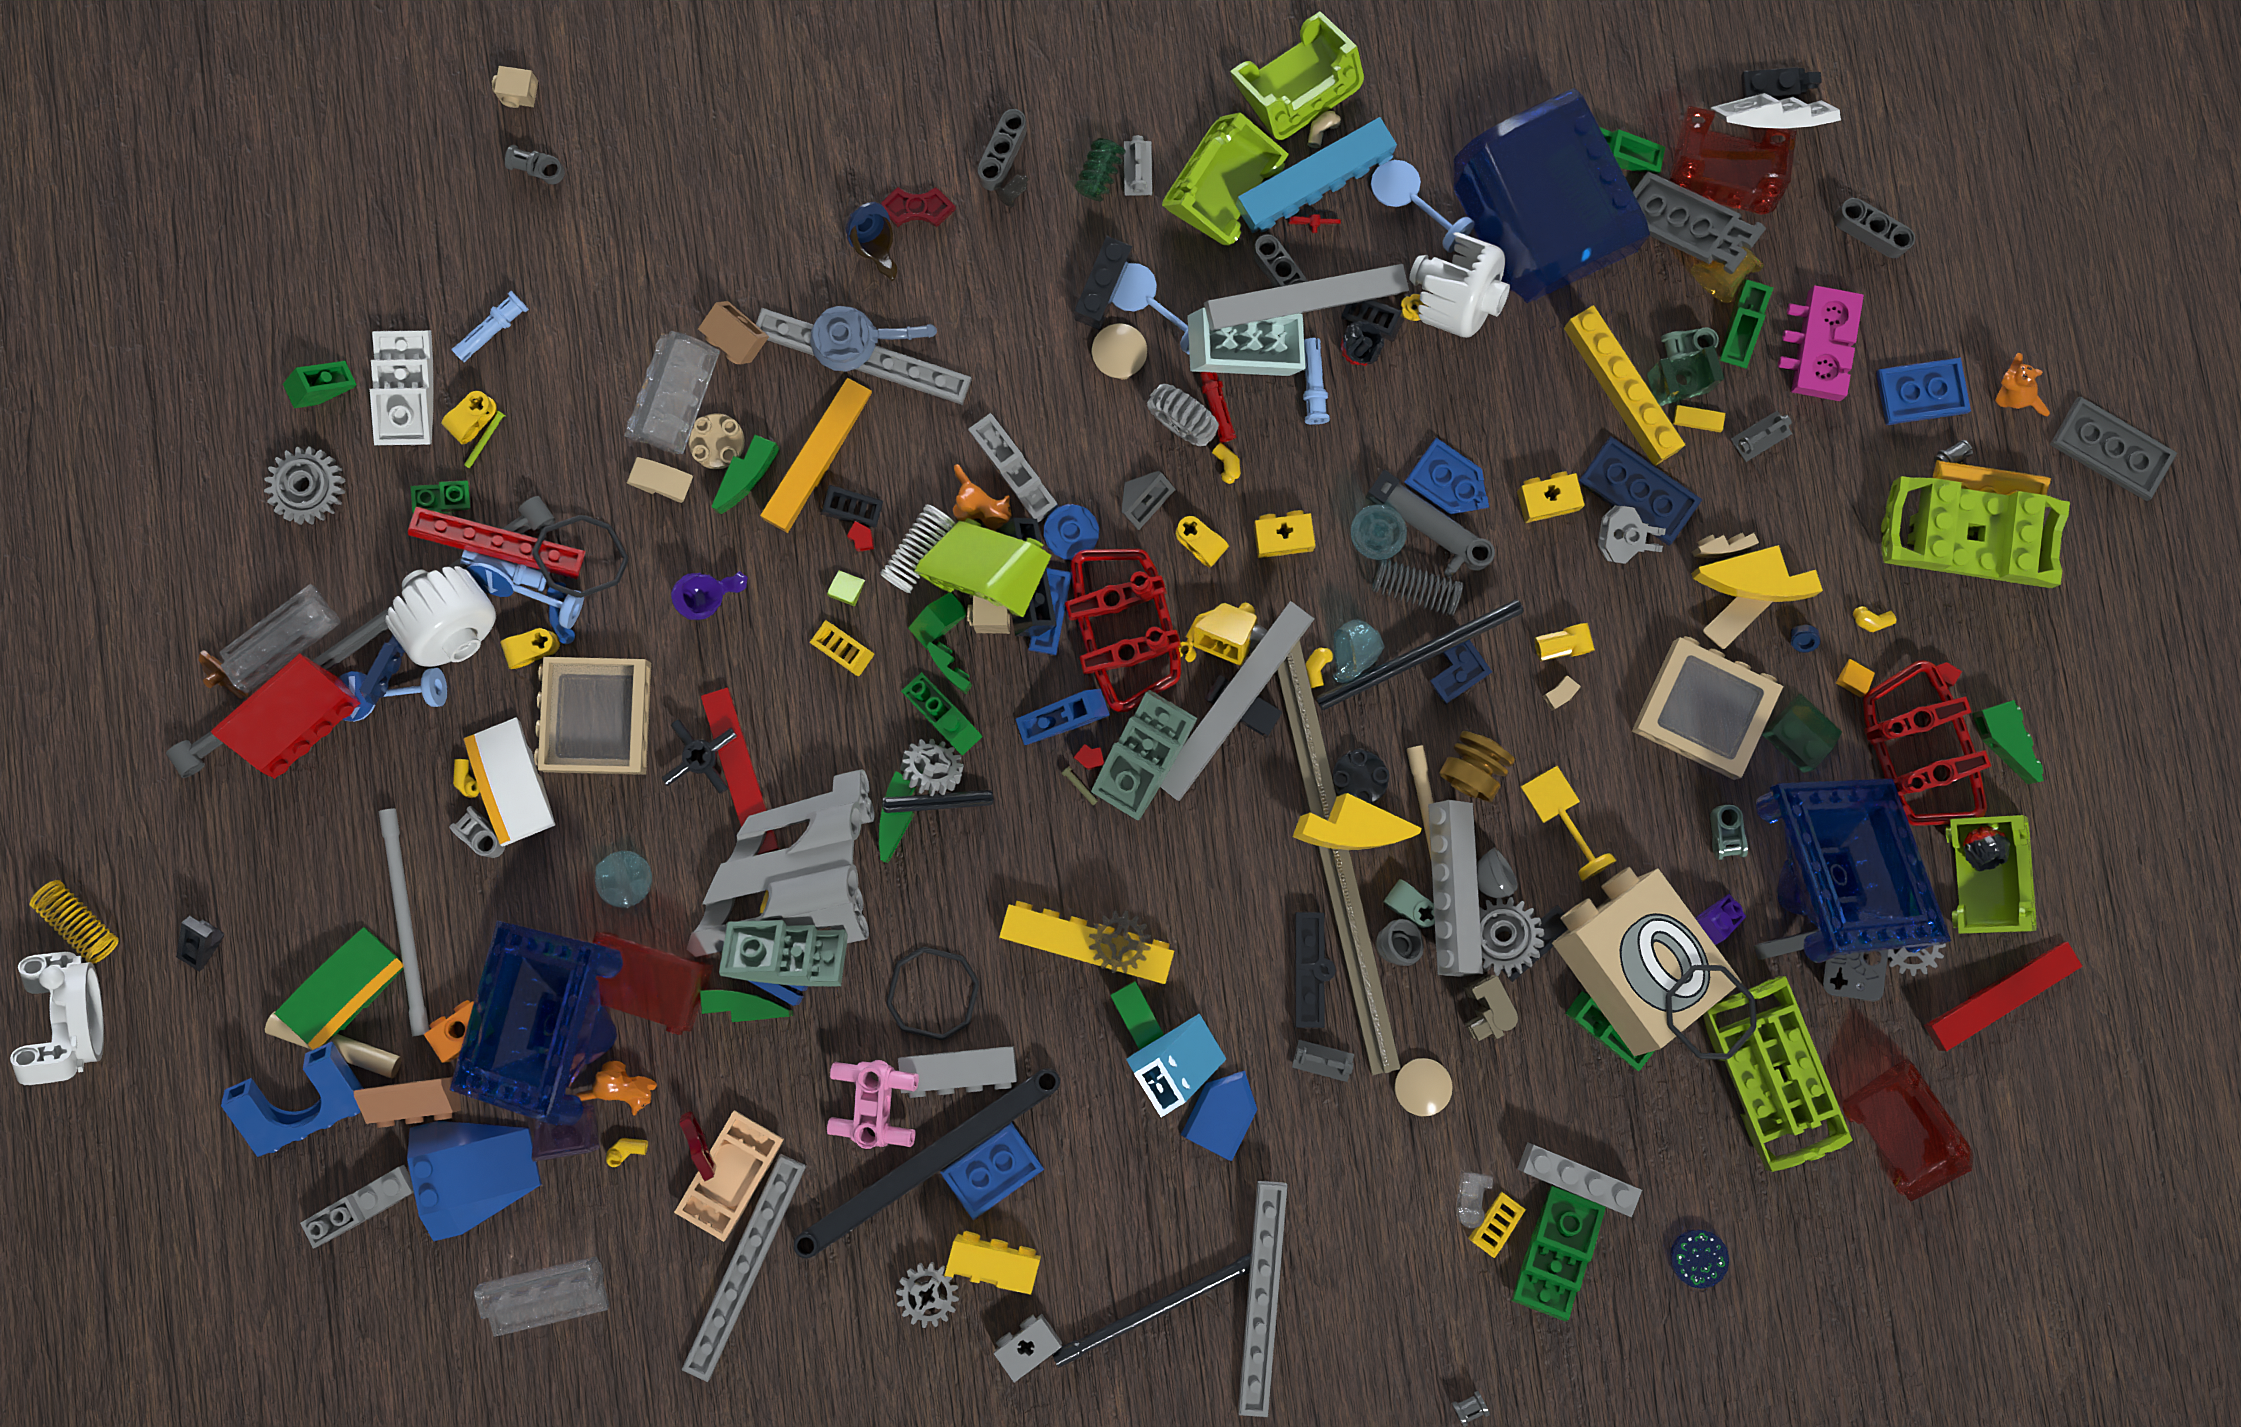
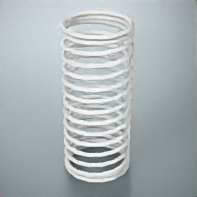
M928 504L923 508L924 513H920L921 518H916L917 523H914L913 528L909 529L911 534H906L907 539H902L903 544H899L901 550H895L897 555H892L893 560H888L890 566L885 565L886 570L883 569L880 572L881 576L907 593H911L910 591L913 589V586L899 578L891 570L901 574L914 584L917 582L893 564L905 569L919 579L920 576L905 567L896 558L916 569V565L909 562L900 553L911 558L916 563L920 560L910 555L903 548L910 550L920 558L923 555L915 551L906 542L914 545L926 554L928 551L916 544L910 537L918 540L929 549L933 546L920 539L913 532L922 535L934 545L937 541L925 535L917 527L926 530L938 540L942 538L926 528L920 521L928 524L943 536L946 534V532L930 523L923 516L932 519L947 531L955 525L951 518Z

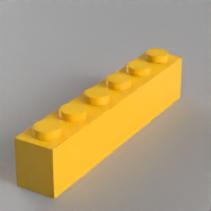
M1593 305L1571 318L1564 327V330L1653 466L1677 453L1685 446V443L1595 306Z
M1016 901L1015 906L1008 905L999 938L1162 984L1166 983L1174 954L1173 950H1169V943L1155 939L1152 944L1141 942L1142 936L1126 932L1125 937L1114 934L1115 928L1098 924L1097 929L1086 926L1087 920L1071 916L1070 921L1059 919V912L1045 908L1043 913L1031 911L1033 905Z

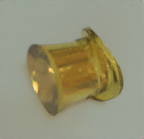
M1742 246L1747 255L1733 274L1727 273L1723 269L1725 265L1714 260L1711 264L1704 261L1699 262L1691 268V273L1697 282L1712 296L1722 302L1730 303L1745 276L1750 272H1759L1764 268V264L1748 248Z

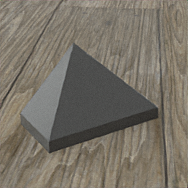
M1160 471L1125 482L1121 512L1137 530H1140L1176 489Z

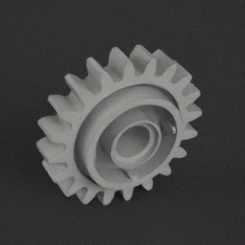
M296 447L295 456L286 450L285 461L278 457L275 458L279 465L278 468L268 467L274 476L264 478L266 482L272 484L271 487L264 489V492L273 495L267 502L272 506H276L274 509L275 513L279 515L284 514L283 518L288 521L294 518V521L300 525L304 522V518L309 524H314L315 516L324 521L325 510L331 514L335 513L331 504L341 505L342 502L336 498V495L345 494V491L339 488L338 485L346 482L344 478L336 476L342 469L339 466H333L336 461L330 456L326 458V453L322 450L316 453L312 447H308L306 452L300 447ZM309 480V487L301 492V484Z
M1512 897L1509 898L1506 905L1503 904L1501 898H1497L1496 906H1493L1489 900H1486L1487 909L1483 910L1479 907L1484 972L1494 967L1495 975L1498 976L1501 969H1505L1507 976L1510 977L1511 969L1516 968L1521 974L1522 963L1532 967L1530 956L1540 957V953L1535 947H1544V942L1538 939V937L1544 935V929L1536 928L1541 924L1540 918L1531 919L1534 916L1533 908L1524 912L1525 903L1523 901L1515 907ZM1506 931L1511 933L1512 937L1506 942H1501L1496 939L1497 935Z

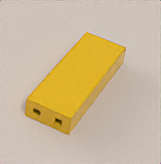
M1677 405L1675 407L1673 424L1722 432L1725 413Z

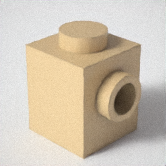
M499 66L498 73L494 75L492 80V89L502 104L512 108H518L519 105L534 107L538 80L531 70Z

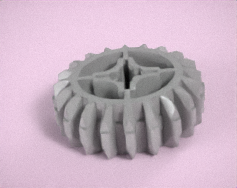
M1160 384L1150 395L1147 406L1151 414L1162 425L1185 441H1189L1197 446H1206L1216 435L1215 433L1219 426L1216 418L1211 415V412L1204 405L1200 404L1189 394L1184 393L1181 389H1177L1173 385Z

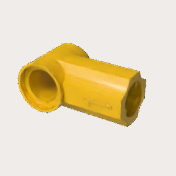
M1588 623L1570 626L1561 632L1534 638L1535 649L1540 662L1566 655L1573 657L1595 651Z

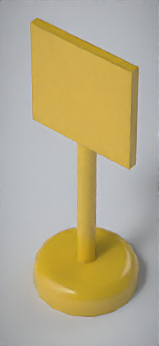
M1558 766L1521 786V789L1543 823L1558 814L1561 816L1590 862L1578 872L1582 881L1597 875L1616 862L1610 853L1595 859L1565 810L1580 801Z

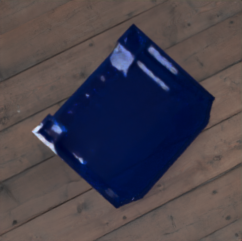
M1575 88L1491 127L1470 141L1454 157V191L1467 216L1474 221L1473 228L1479 240L1495 245L1503 251L1505 267L1501 282L1509 284V290H1513L1525 299L1524 302L1526 303L1638 252L1650 235L1647 219L1585 98Z

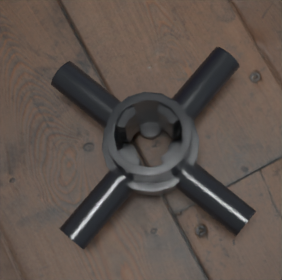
M680 719L673 722L670 726L685 745L682 752L683 762L661 777L664 783L669 786L689 771L697 774L705 773L719 794L725 792L729 787L714 768L717 762L716 751L737 737L735 731L729 728L709 743L704 740H694ZM704 749L706 751L703 754L705 762L700 764L692 759L693 753L696 754Z

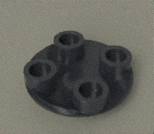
M1356 749L1346 753L1337 761L1333 769L1332 781L1334 789L1339 796L1348 793L1369 804H1373L1384 795L1388 787L1390 774L1384 762L1377 755L1369 751Z

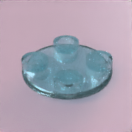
M618 851L612 853L599 862L596 867L595 885L597 892L605 902L612 906H633L642 901L651 888L652 872L650 866L642 856L635 852Z

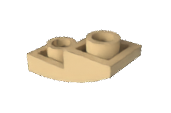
M637 457L627 484L651 494L659 493L682 503L693 476L670 466Z
M1740 533L1729 540H1726L1724 535L1716 539L1711 535L1697 542L1700 547L1692 553L1694 557L1700 558L1724 557L1750 549L1758 544L1759 541L1754 533L1746 537L1743 533Z

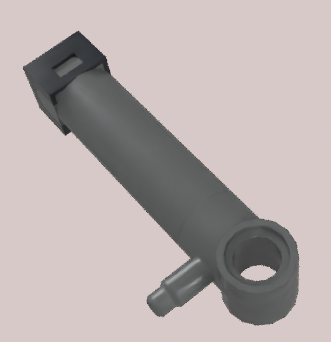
M1385 469L1368 491L1365 498L1380 508L1384 506L1454 554L1444 571L1446 577L1451 578L1463 562L1469 569L1479 571L1484 569L1493 560L1495 549L1490 541L1478 538L1399 484L1400 480ZM1475 548L1481 549L1485 554V560H1476L1472 555V550Z

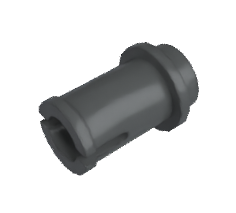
M1961 440L1946 451L1940 450L1937 452L1934 462L1936 464L1938 460L1958 463L1973 454L1972 446L1968 441Z

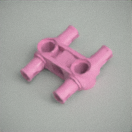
M875 1060L871 1063L861 1062L858 1065L840 1062L832 1064L830 1071L831 1079L855 1082L854 1120L831 1117L827 1125V1134L850 1137L852 1141L864 1149H871L875 1146L884 1147L887 1144L911 1147L915 1140V1130L894 1127L889 1123L892 1088L914 1092L918 1087L919 1075L895 1071L893 1067L882 1060ZM870 1071L877 1074L879 1081H875L871 1077ZM867 1127L875 1132V1137L868 1133Z

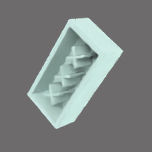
M1201 308L1188 315L1190 371L1290 376L1305 369L1302 314L1212 331L1210 330L1205 308Z

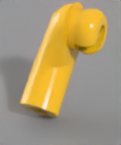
M1220 442L1212 454L1224 463V472L1221 474L1222 480L1232 484L1241 474L1240 461L1236 454Z
M1861 606L1853 612L1856 624L1869 632H1876L1896 624V617L1892 611L1877 616L1868 611L1866 607Z
M1320 647L1314 650L1306 662L1305 666L1311 688L1324 686L1321 669L1333 659V653L1328 648Z
M455 759L454 786L464 796L469 798L476 797L480 790L477 781L468 775L469 760Z
M630 1138L619 1139L607 1151L606 1163L611 1167H617L631 1153L646 1155L648 1141Z

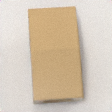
M1565 676L1555 689L1542 697L1551 711L1569 701L1581 686L1569 676Z

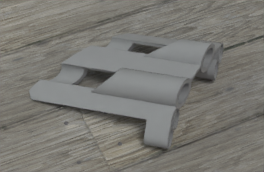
M863 769L835 775L833 792L748 816L737 834V843L731 857L726 863H721L703 901V904L706 905L703 919L697 929L691 933L687 950L697 957L723 951L727 924L725 923L731 914L736 897L768 890L769 897L763 913L759 917L742 921L783 920L786 926L815 925L817 930L830 927L831 930H846L848 934L847 943L868 939V924L864 915H862L863 897L858 888L857 869L853 864L854 840L859 836L861 824L873 822L875 818L873 804L868 797L869 781ZM809 822L806 831L790 848L757 855L768 830Z

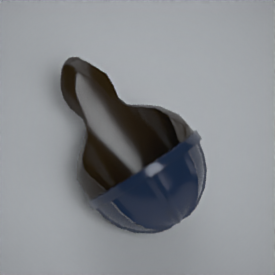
M866 203L850 214L845 227L847 240L860 256L872 259L877 265L879 272L887 276L890 281H893L897 275V265L889 257V251L893 243V230L888 212L880 203Z

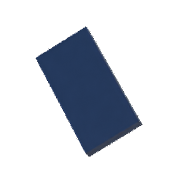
M1612 436L1607 439L1578 480L1580 485L1612 507L1615 505L1633 507L1643 523L1651 527L1665 528V535L1654 536L1668 546L1673 543L1703 500Z

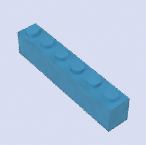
M1379 117L1240 195L1237 199L1236 207L1252 234L1258 230H1261V232L1267 231L1276 224L1275 221L1284 216L1287 219L1296 214L1302 205L1306 203L1312 205L1318 202L1325 192L1329 190L1335 192L1341 189L1346 184V180L1352 177L1358 179L1369 172V167L1377 163L1379 166L1387 163L1393 158L1392 154L1397 144Z

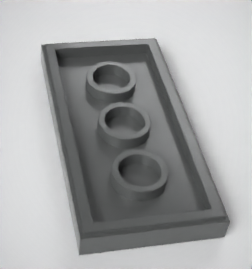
M2081 396L2074 401L2050 443L2052 447L2145 501L2152 499L2177 455V452Z

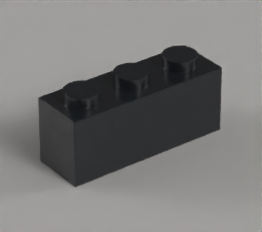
M1106 236L1074 310L1076 321L1101 330L1120 282L1132 258L1131 245Z

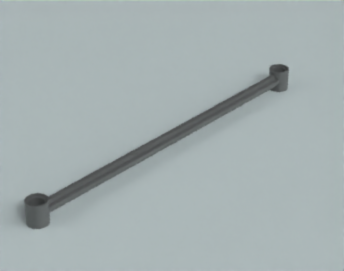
M535 496L525 501L519 507L518 511L521 516L502 529L522 535L532 529L537 534L541 533L544 527L554 524L556 519L540 496ZM459 558L448 567L455 570L454 567L459 566L467 570L468 565L460 564L461 558ZM389 608L312 661L327 671L388 629L385 617L388 615ZM210 731L193 744L189 740H185L174 745L166 752V755L180 776L187 778L199 772L205 766L202 758L222 745L223 742Z

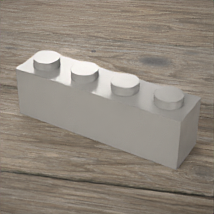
M1014 1046L898 1058L899 1071L919 1075L918 1087L914 1092L901 1089V1093H908L909 1098L926 1096L925 1091L937 1090V1095L953 1094L954 1088L965 1087L966 1092L983 1091V1085L994 1084V1089L1012 1088L1011 1082H1017Z
M1527 1142L1517 1168L1524 1173L1629 1217H1632L1642 1192L1641 1189L1529 1142Z

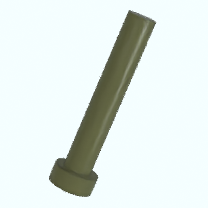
M1070 766L1067 767L1061 774L1064 777L1066 776L1092 805H1095L1098 800L1071 772L1072 768Z

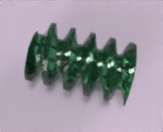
M1098 138L1091 144L1092 150L1087 154L1088 160L1083 164L1084 170L1079 173L1080 180L1075 183V189L1081 195L1101 202L1103 198L1100 194L1108 195L1110 193V190L1104 184L1112 185L1114 183V180L1108 174L1116 175L1118 173V170L1112 165H1120L1122 163V160L1116 155H1124L1126 150L1111 140Z

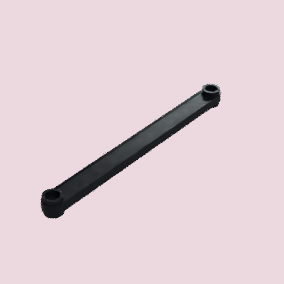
M1044 1068L801 1232L794 1241L795 1253L802 1258H811L1052 1095L1059 1088V1074L1051 1068ZM1045 1073L1052 1074L1055 1077L1056 1084L1051 1089H1045L1039 1083L1040 1077ZM808 1237L813 1241V1251L806 1252L801 1248V1238Z

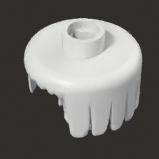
M1455 232V241L1460 244H1455L1454 250L1464 256L1454 255L1452 263L1436 257L1429 260L1428 255L1418 256L1411 269L1410 281L1415 286L1422 284L1423 290L1433 293L1421 292L1420 300L1427 305L1418 306V310L1421 313L1418 315L1422 322L1467 338L1474 335L1481 328L1488 314L1496 317L1500 314L1507 300L1510 285L1501 282L1505 267V256L1501 248Z
M459 566L454 567L455 570L451 567L442 568L446 578L437 570L430 573L425 570H416L410 573L402 581V595L406 603L397 596L393 600L395 611L392 607L388 609V615L385 617L388 628L410 659L418 665L431 667L451 661L460 662L469 658L480 648L481 641L488 635L495 623L496 611L493 604L470 572Z

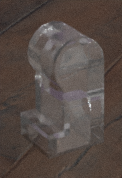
M1460 1172L1456 1217L1465 1227L1477 1228L1483 1223L1485 1218L1482 1209L1484 1188L1492 1189V1176L1473 1172Z

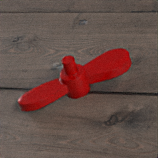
M1313 214L1309 215V218L1290 217L1289 224H1309L1312 227V233H1317V227L1320 224H1341V219H1321L1320 215Z

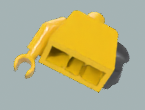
M1222 603L1214 610L1199 614L1195 618L1186 635L1188 639L1186 642H1181L1182 647L1179 648L1182 657L1184 652L1189 650L1185 656L1187 662H1192L1196 657L1194 646L1242 666L1249 651L1252 654L1268 631L1262 626L1257 625L1258 618L1255 615V609L1249 603H1242L1239 608Z

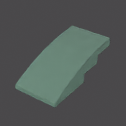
M1151 690L1147 691L1135 715L1129 719L1119 741L1113 745L1091 792L1137 821L1140 820L1170 771L1197 718Z
M783 920L728 922L719 974L720 976L781 985L841 986L848 934L846 930H817L815 925L786 926Z

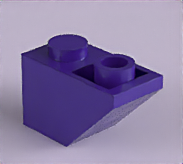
M1729 893L1695 917V919L1713 944L1716 945L1725 940L1746 918V915L1743 913L1741 905Z

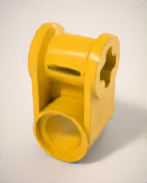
M473 391L444 416L442 425L461 444H466L474 439L479 431L495 417L497 404L483 392ZM479 403H481L482 406H483V408H482L481 410H480V407L478 406Z
M1194 516L1184 517L1176 528L1175 535L1177 540L1192 552L1201 563L1209 568L1215 564L1229 547L1221 536L1210 530ZM1192 526L1194 528L1193 534L1190 533L1186 536L1184 534L1185 528L1188 529Z
M542 628L511 636L500 642L509 669L520 668L543 657L553 655L560 646L558 636L554 632ZM543 637L548 638V641L544 643V647H541L539 643L543 642Z

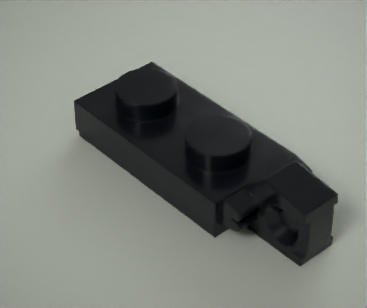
M1798 67L1744 71L1741 74L1744 98L1763 93L1775 99L1798 98L1800 95L1806 94L1807 89H1816L1822 83L1821 72L1805 73V68L1798 69Z

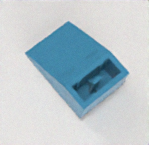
M1198 1014L1131 1055L1126 1060L1157 1112L1162 1117L1185 1103L1226 1060V1057L1201 1015Z

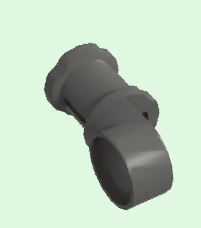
M511 145L507 149L505 155L506 169L513 170L516 168L526 171L528 175L541 178L547 184L554 185L563 179L565 170L557 158L537 151L532 153L523 151L516 145ZM547 165H557L558 169L555 175L550 177L544 175V169Z

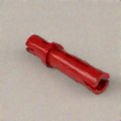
M1199 372L1203 384L1201 387L1202 393L1206 394L1211 415L1216 418L1219 424L1217 429L1219 443L1237 438L1222 391L1224 387L1223 382L1219 381L1217 372Z

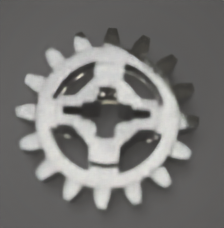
M1113 911L1112 919L1109 920L1103 915L1104 924L1102 926L1097 923L1093 925L1098 932L1097 934L1089 935L1090 938L1095 940V944L1090 945L1089 949L1097 950L1098 953L1093 959L1098 960L1101 958L1103 960L1101 968L1104 969L1109 964L1112 965V973L1116 972L1117 967H1122L1123 972L1127 973L1128 965H1132L1133 968L1137 969L1136 961L1138 959L1146 960L1142 952L1143 950L1148 951L1151 949L1150 946L1145 945V940L1150 939L1151 935H1143L1142 931L1147 925L1138 926L1136 924L1139 919L1137 915L1130 920L1128 919L1127 911L1124 912L1123 917H1118L1117 912ZM1119 923L1118 929L1112 934L1103 933L1109 925ZM1129 925L1138 933L1139 941L1132 940L1128 934ZM1124 928V940L1128 941V946H1123L1121 951H1119V955L1116 956V945L1111 943L1112 938H1117L1121 933V929ZM1100 943L1110 947L1113 952L1111 959L1105 956ZM1128 950L1137 951L1131 959L1121 962L1122 955Z

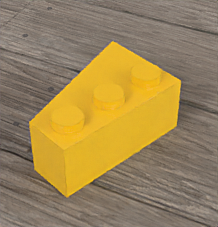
M964 1231L963 1235L957 1234L953 1241L944 1276L953 1278L954 1274L970 1278V1282L979 1283L983 1281L994 1284L998 1288L1031 1295L1041 1256L1035 1255L1036 1250L1020 1246L1019 1250L1008 1248V1243L1005 1241L992 1239L990 1243L980 1240V1235Z

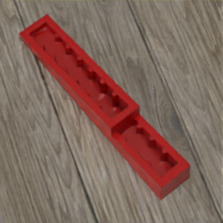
M2065 941L1969 996L1967 1001L1928 1022L1924 1027L1939 1051H1948L2083 966L2068 941Z

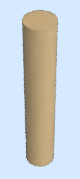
M275 1012L270 1015L265 1026V1033L313 1050L274 1014ZM336 1034L328 1042H333L344 1060L355 1066L389 1078H394L400 1068L402 1058L398 1055Z

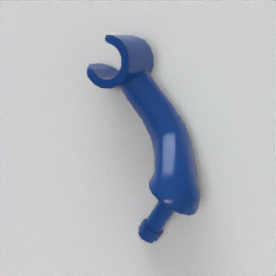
M555 582V583H554V584H557V585L566 587V584H565V583H562V582ZM551 587L548 588V597L556 600L566 598V593L554 590ZM549 605L548 618L560 642L563 644L572 643L575 639L574 631L571 628L567 629L560 625L559 608Z

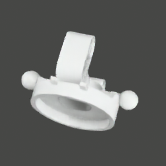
M71 952L33 955L24 958L19 963L18 969L25 990L32 994L51 993L50 1021L52 1042L22 1046L11 1054L10 1059L17 1081L23 1085H35L68 1080L76 1074L77 1069L78 1072H83L84 1063L100 1061L103 1054V1006L95 967L91 962L82 963V957L76 956Z

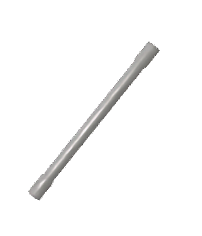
M385 809L379 811V818L386 848L413 1037L424 1035L428 1032L429 1024L421 988L399 841L400 831L396 809Z

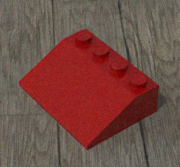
M299 653L213 728L211 733L257 770L275 779L285 773L289 766L300 756L308 753L317 741L327 736L332 731V728L342 719L350 716L361 703L340 678Z

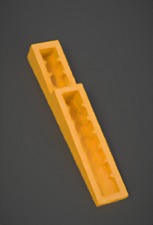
M849 378L846 379L760 516L763 520L786 533L789 532L814 487H818L872 394L871 390Z

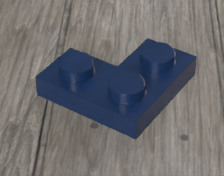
M1469 639L1443 652L1451 667L1430 680L1429 683L1446 705L1492 673V670Z

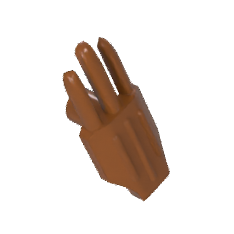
M205 650L200 652L198 661L201 663L204 673L208 675L203 679L204 684L208 688L218 684L225 686L240 699L243 698V695L246 698L249 697L245 686L228 671V668Z

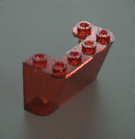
M1688 106L1683 117L1669 181L1720 205L1760 215L1773 212L1791 182L1797 131L1787 128H1767L1761 142H1755L1709 131V127L1715 117V111ZM1700 116L1705 121L1699 124L1693 123L1692 117ZM1775 135H1781L1786 140L1774 142L1770 138Z

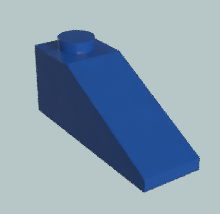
M1101 689L1082 691L1015 720L1024 745H1029L1087 725L1110 714Z

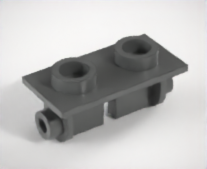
M1777 410L1730 440L1743 460L1747 462L1793 434L1789 429L1792 421L1788 415L1782 416Z
M1298 1040L1292 1068L1348 1082L1349 1074L1353 1070L1354 1054Z

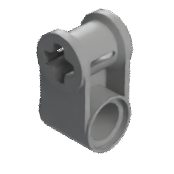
M471 806L466 809L467 813L456 824L452 823L449 826L451 831L478 855L495 858L500 856L505 850V846L502 847L499 844L494 828L481 813ZM491 837L494 844L491 850L486 852L484 842L487 838Z

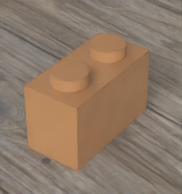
M728 301L716 302L698 328L705 335L704 338L713 346H719L726 352L725 356L727 359L735 364L751 363L769 338L764 331Z

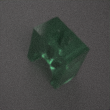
M1714 345L1703 348L1699 353L1679 361L1671 362L1670 357L1661 359L1647 374L1653 396L1660 406L1710 393L1724 379ZM1676 375H1683L1687 380V385L1678 383Z

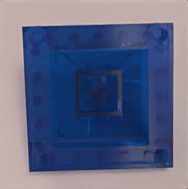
M1893 779L1778 783L1770 787V792L1757 799L1756 810L1760 818L1768 823H1774L1782 818L1785 822L1787 860L1784 862L1777 888L1778 901L1786 911L1807 915L1820 930L1806 936L1804 939V952L1812 961L1821 963L1840 954L1906 948L1910 952L1916 953L1928 947L1943 945L1951 941Z
M497 921L450 1090L548 1124L569 1126L576 1124L582 1117L583 1105L578 1096L565 1094V1090L571 1086L585 1064H589L601 1057L616 1041V1026L609 1013L601 1006L598 980L595 979L596 976L613 978L621 971L623 959L620 951Z

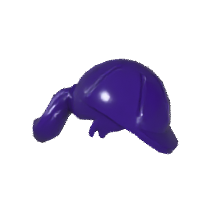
M740 571L735 576L726 577L721 581H717L712 576L701 574L700 572L687 574L675 583L671 592V599L675 609L683 617L689 620H703L715 613L721 605L725 593H739L746 588L748 577Z

